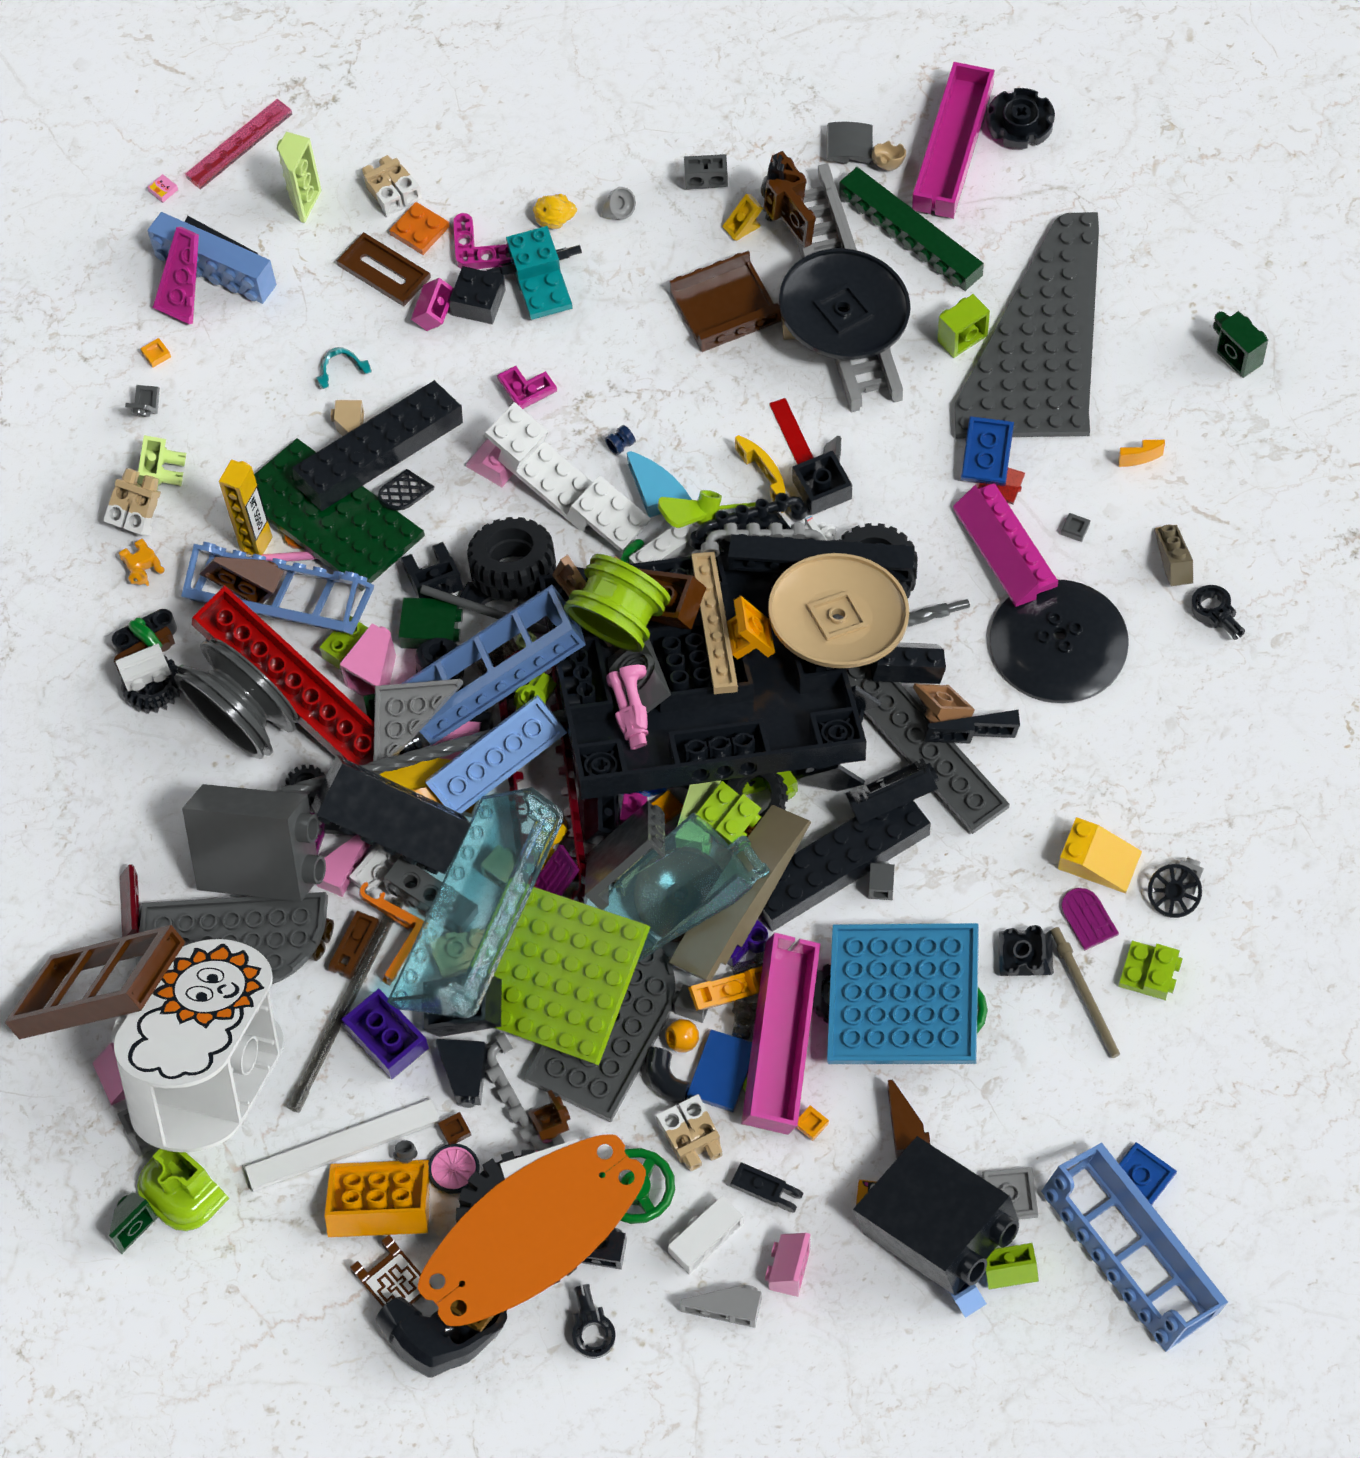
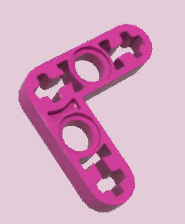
M460 213L455 216L453 221L455 257L457 266L460 269L462 266L474 269L494 268L511 262V258L506 257V254L509 253L507 244L475 247L472 217L467 213ZM462 222H466V230L462 231L461 224ZM462 238L470 239L468 244L462 245L459 243ZM484 254H491L493 256L490 260H483L481 258Z

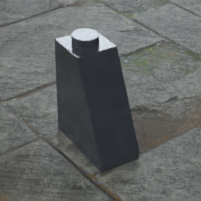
M436 1039L438 1052L456 1103L466 1108L481 1105L487 1057L486 1043L484 1041Z

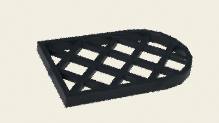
M406 469L379 489L378 500L388 509L405 510L433 491L435 486ZM399 481H407L408 485H400ZM410 482H418L419 486L411 485ZM390 488H397L398 492H390ZM401 488L408 489L409 493L401 492ZM412 489H419L420 493H412ZM381 495H388V499H382ZM391 495L399 496V500L391 499ZM402 496H410V500H402ZM392 503H400V506L392 505Z

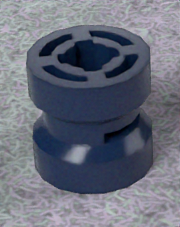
M621 425L617 428L616 433H610L605 437V442L615 455H619L626 446H632L636 439L627 426Z

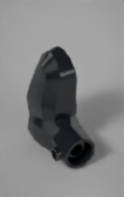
M400 1296L386 1303L377 1314L375 1321L400 1356L416 1371L428 1378H432L447 1370L462 1366L475 1358L498 1336L507 1320V1310L494 1315L485 1328L479 1332L467 1325L447 1326L440 1319L438 1310L430 1317L423 1316L420 1310Z

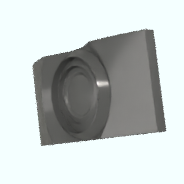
M650 639L644 642V648L640 652H631L620 648L608 658L609 673L614 671L620 672V668L630 665H644L646 667V676L637 680V690L642 706L646 707L647 713L671 695ZM624 686L626 699H627V702H628V705H629V700H628L627 691H626V688H625V686Z

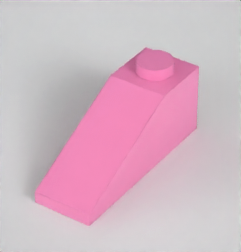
M356 834L324 858L326 862L325 876L323 881L317 884V887L343 897L351 883L349 876L363 861L371 845L362 841L361 837Z

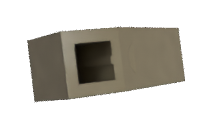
M1164 525L1156 527L1155 534L1170 586L1192 584L1193 559L1178 526Z

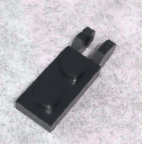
M743 1162L740 1163L730 1183L732 1188L771 1205H777L781 1209L795 1213L797 1206L781 1198L782 1193L785 1192L787 1195L797 1199H801L804 1194L800 1189L786 1184V1181Z

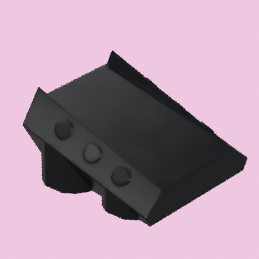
M1038 925L1029 926L1025 931H1018L1015 928L999 931L1000 976L1052 975L1054 969L1051 931L1043 930Z

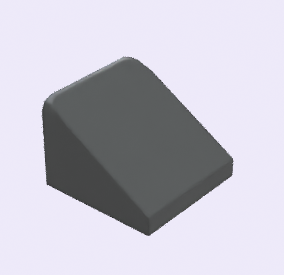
M836 436L827 443L823 452L825 454L833 450L839 462L841 456V436Z

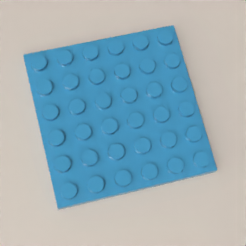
M978 923L833 925L828 1064H976Z

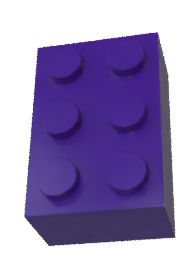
M379 988L342 1018L345 1030L391 1080L429 1049L426 1037Z

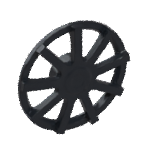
M1168 864L1159 868L1150 878L1148 884L1149 901L1157 912L1166 917L1180 918L1187 916L1197 908L1201 901V881L1197 874L1187 866ZM1174 868L1185 870L1178 881L1175 879ZM1170 870V882L1160 875L1162 871ZM1190 873L1196 882L1183 885L1184 879ZM1155 878H1158L1165 885V888H1152ZM1198 886L1197 897L1185 892L1186 889ZM1152 892L1165 893V896L1155 903ZM1183 897L1195 901L1190 909H1187L1182 900ZM1169 899V912H1165L1158 906ZM1176 901L1179 902L1184 912L1173 914Z

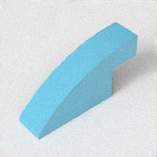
M627 452L629 469L647 515L650 518L661 514L658 509L660 497L692 500L677 479L663 467L638 453Z

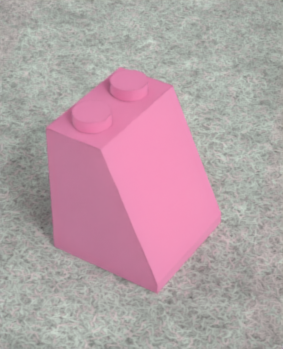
M372 623L339 664L345 686L363 697L364 695L375 694V686L390 685L396 653L391 633L383 626L378 627Z

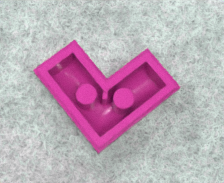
M517 366L497 375V379L512 401L522 409L557 392V386L546 371L526 381Z

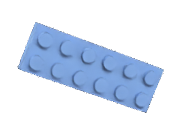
M536 695L425 780V783L444 806L463 813L564 736L567 730L541 698Z

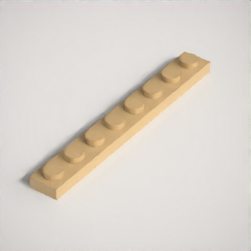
M715 553L691 554L694 577L706 587L699 608L714 694L738 692Z

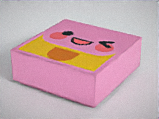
M163 174L147 187L148 191L161 202L166 201L178 191L177 185Z

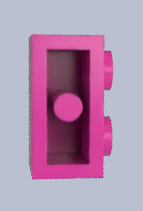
M441 278L424 284L411 320L426 331L442 325L454 288Z

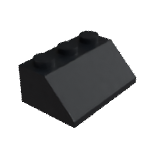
M900 642L885 657L870 663L872 681L940 684L946 670L944 649L937 644Z

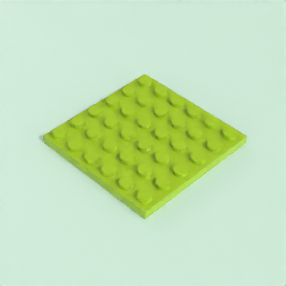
M523 883L489 974L502 979L501 1027H496V1029L599 1065L650 926Z

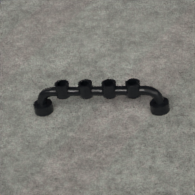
M778 493L773 502L769 503L766 499H758L755 507L749 509L746 505H738L733 514L720 510L716 512L715 519L703 523L696 531L691 533L689 544L692 548L701 550V544L705 542L708 536L706 532L714 528L724 530L723 526L727 523L737 522L744 524L748 518L755 516L764 518L768 512L775 510L784 512L789 506L790 517L795 520H803L807 516L808 506L800 497H789L785 493Z

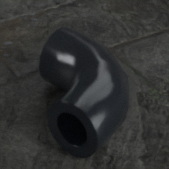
M650 1047L646 1060V1073L649 1082L662 1098L679 1105V1103L687 1100L690 1082L678 1079L672 1074L670 1069L671 1052L659 1047Z

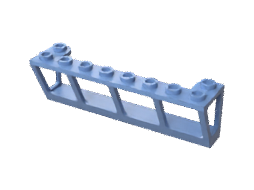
M203 542V545L194 544L181 597L207 603L215 595L214 593L202 591L207 578L201 575L195 587L191 588L199 551L209 554L206 565L215 557L265 561L266 557L253 554L251 558L247 557L245 552L238 550L227 553L226 548L209 542ZM273 558V563L277 564L283 571H287L273 604L266 605L242 600L258 615L353 635L372 594L374 585L367 582L366 577L358 576L359 574L345 571L343 573L334 571L333 574L326 573L327 569L313 566V570L306 569L307 565L293 562V565L290 566L286 565L284 560ZM294 574L327 580L312 614L279 607ZM335 582L351 585L343 621L320 616ZM357 586L364 587L365 592L352 620L349 621Z
M553 585L401 683L450 680V678L481 658L485 663L487 672L458 692H455L419 731L431 745L586 645L581 626L567 615L564 610L566 601ZM547 616L557 627L532 642L527 628ZM521 633L526 647L496 667H493L488 654Z
M1103 1143L1094 1146L1057 1167L1041 1191L1045 1199L1057 1211L1061 1220L1071 1229L1076 1239L1091 1255L1092 1260L1099 1265L1106 1274L1107 1279L1113 1283L1124 1301L1130 1305L1139 1320L1148 1328L1155 1341L1161 1345L1165 1352L1222 1311L1228 1303L1226 1298ZM1079 1163L1078 1165H1076L1075 1167H1073L1072 1169H1070L1069 1171H1067L1068 1168H1070V1167H1072L1073 1165ZM1083 1169L1089 1171L1109 1197L1108 1201L1085 1217L1069 1197L1074 1189L1072 1177ZM1112 1206L1118 1208L1140 1236V1240L1117 1256L1112 1253L1089 1223ZM1144 1245L1148 1246L1172 1277L1169 1282L1148 1297L1120 1263ZM1174 1286H1179L1200 1314L1186 1322L1175 1310H1169L1162 1316L1152 1302Z

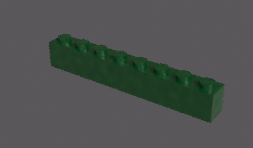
M856 167L839 182V195L844 201L854 205L861 214L867 215L875 225L881 226L891 237L902 242L905 248L915 252L922 261L932 265L939 274L945 275L956 287L966 291L983 276L984 263L860 168Z

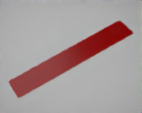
M786 398L771 402L770 407L797 464L814 458Z

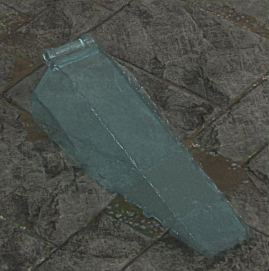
M693 812L665 837V856L663 858L654 849H651L620 877L609 890V905L604 911L650 926L637 963L683 933L733 905L754 886L759 878H764L769 874L770 869L756 855L750 846L751 842L747 836H740L731 845H728L709 823ZM740 851H743L754 867L750 872L737 856Z

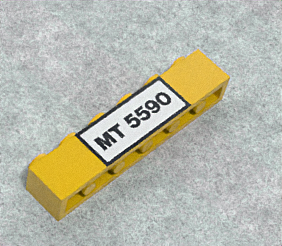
M231 459L219 480V484L240 551L251 556L253 554L262 555L273 537L252 466L248 463Z

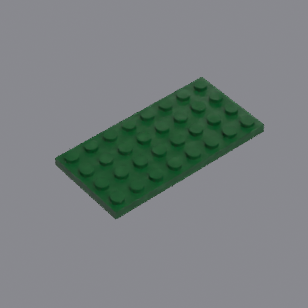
M296 438L254 474L268 522L333 571L353 572L359 574L358 576L366 577L367 582L372 583L425 536L424 530L398 511L384 507L379 502L378 497L364 486H361L325 510L320 511L294 485L292 467L317 453ZM357 586V589L360 591L365 589L364 587Z

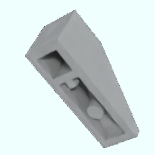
M735 1286L681 1299L680 1308L681 1312L755 1328L762 1293L757 1291L758 1289L754 1286Z

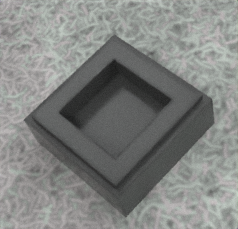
M1069 513L1061 530V535L1082 542L1091 520Z

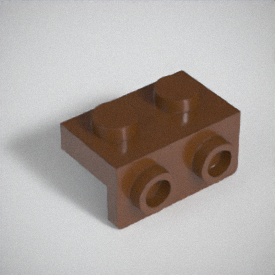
M552 1090L547 1091L550 1104L528 1112L529 1118L541 1141L556 1138L559 1134L569 1130L567 1121L571 1120L566 1106L563 1105L561 1097H556Z

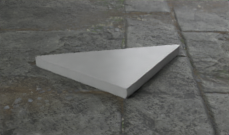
M461 679L375 686L373 761L398 755L463 685V681Z

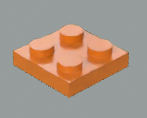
M415 202L389 229V232L394 238L424 255L450 225L449 221Z

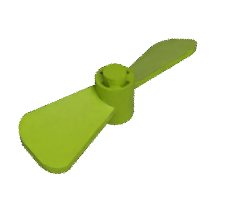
M701 490L698 501L660 497L658 509L670 525L681 528L695 522L702 525L709 520L715 519V514L719 510L734 509L738 505L753 507L756 502L720 506L722 495L710 490Z

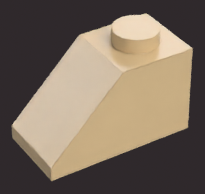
M335 400V409H331V422H335L336 429L342 436L364 424L362 400Z

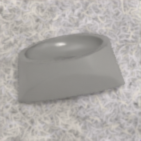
M626 187L614 189L604 204L602 217L626 219L631 216L636 205L633 192Z

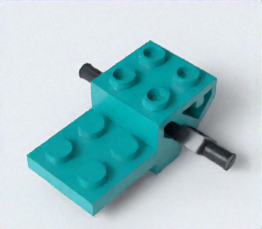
M548 226L507 236L506 242L511 262L487 269L486 271L502 275L515 273L531 320L573 309L560 270L559 260L582 253L580 245L556 250Z

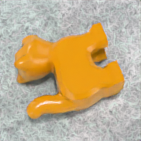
M140 539L134 543L135 547L138 548L136 553L131 554L125 548L119 552V557L130 571L128 580L131 584H145L149 586L145 570L154 566L155 571L162 574L165 569L161 566L160 560L154 551L148 547L143 539Z

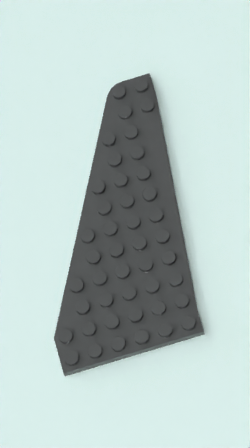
M1098 212L1065 213L1054 221L955 402L956 438H967L970 416L1014 422L1012 437L1090 436L1089 404L1099 240Z

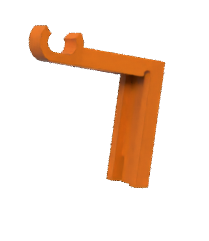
M365 882L359 891V896L364 902L378 909L407 930L413 929L384 974L382 982L390 986L424 933L428 923L384 900L385 892L380 893L378 899L370 897L365 893V890L368 888V883Z

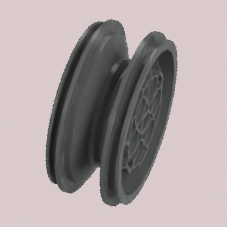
M211 638L209 642L203 641L200 644V649L213 670L204 672L182 664L177 668L178 674L174 676L176 684L192 705L217 730L239 748L257 759H262L264 755L270 756L273 753V748L264 728L266 720L284 731L293 732L296 728L295 723L299 720L296 711L281 691L242 654L217 638Z

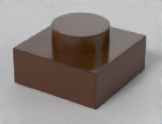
M460 1112L438 1123L449 1145L456 1144L472 1136Z

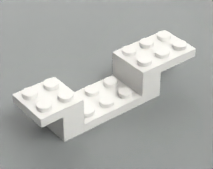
M514 402L484 435L501 450L498 461L582 533L590 526L622 553L650 522L651 518L601 475L594 482L588 479L545 442L548 430Z

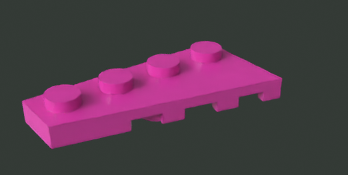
M180 226L176 227L153 308L187 324H193L199 234Z

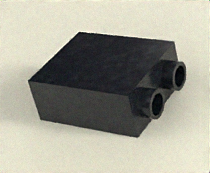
M918 1136L853 1209L864 1235L954 1296L965 1284L971 1286L981 1279L986 1270V1259L998 1245L1002 1248L1008 1246L1014 1240L1019 1230V1219L1010 1195Z

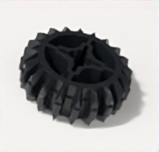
M165 655L164 657L171 675H168L169 678L161 682L153 681L146 684L140 690L145 691V695L133 690L127 691L121 677V690L124 693V699L129 702L130 706H136L139 712L145 709L149 714L151 709H154L158 713L160 707L167 710L168 703L175 704L174 698H180V688L174 679V676L178 674L177 668L179 666L175 665L172 659L168 660Z

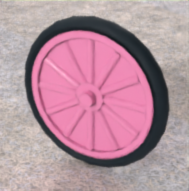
M448 1144L440 1147L434 1152L428 1163L431 1183L441 1192L448 1194L461 1193L463 1188L467 1189L469 1187L468 1179L475 1171L478 1173L480 1171V1164L476 1154L470 1148L461 1144Z

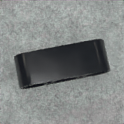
M168 609L157 610L142 618L145 621V626L154 633L166 626L172 635L177 631L173 614ZM128 626L116 631L112 636V643L117 655L141 641L132 634Z

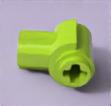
M543 672L531 680L528 685L519 687L515 691L513 703L516 706V711L536 695L546 704L556 689L557 683L552 680L551 676Z

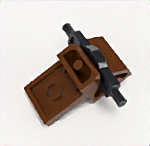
M781 151L772 155L767 176L764 177L761 185V194L764 198L763 211L766 212L765 219L768 221L770 217V221H775L781 218L802 246L806 248L812 245L816 221L815 214L806 207L803 201L807 183L806 177L797 170L793 160Z

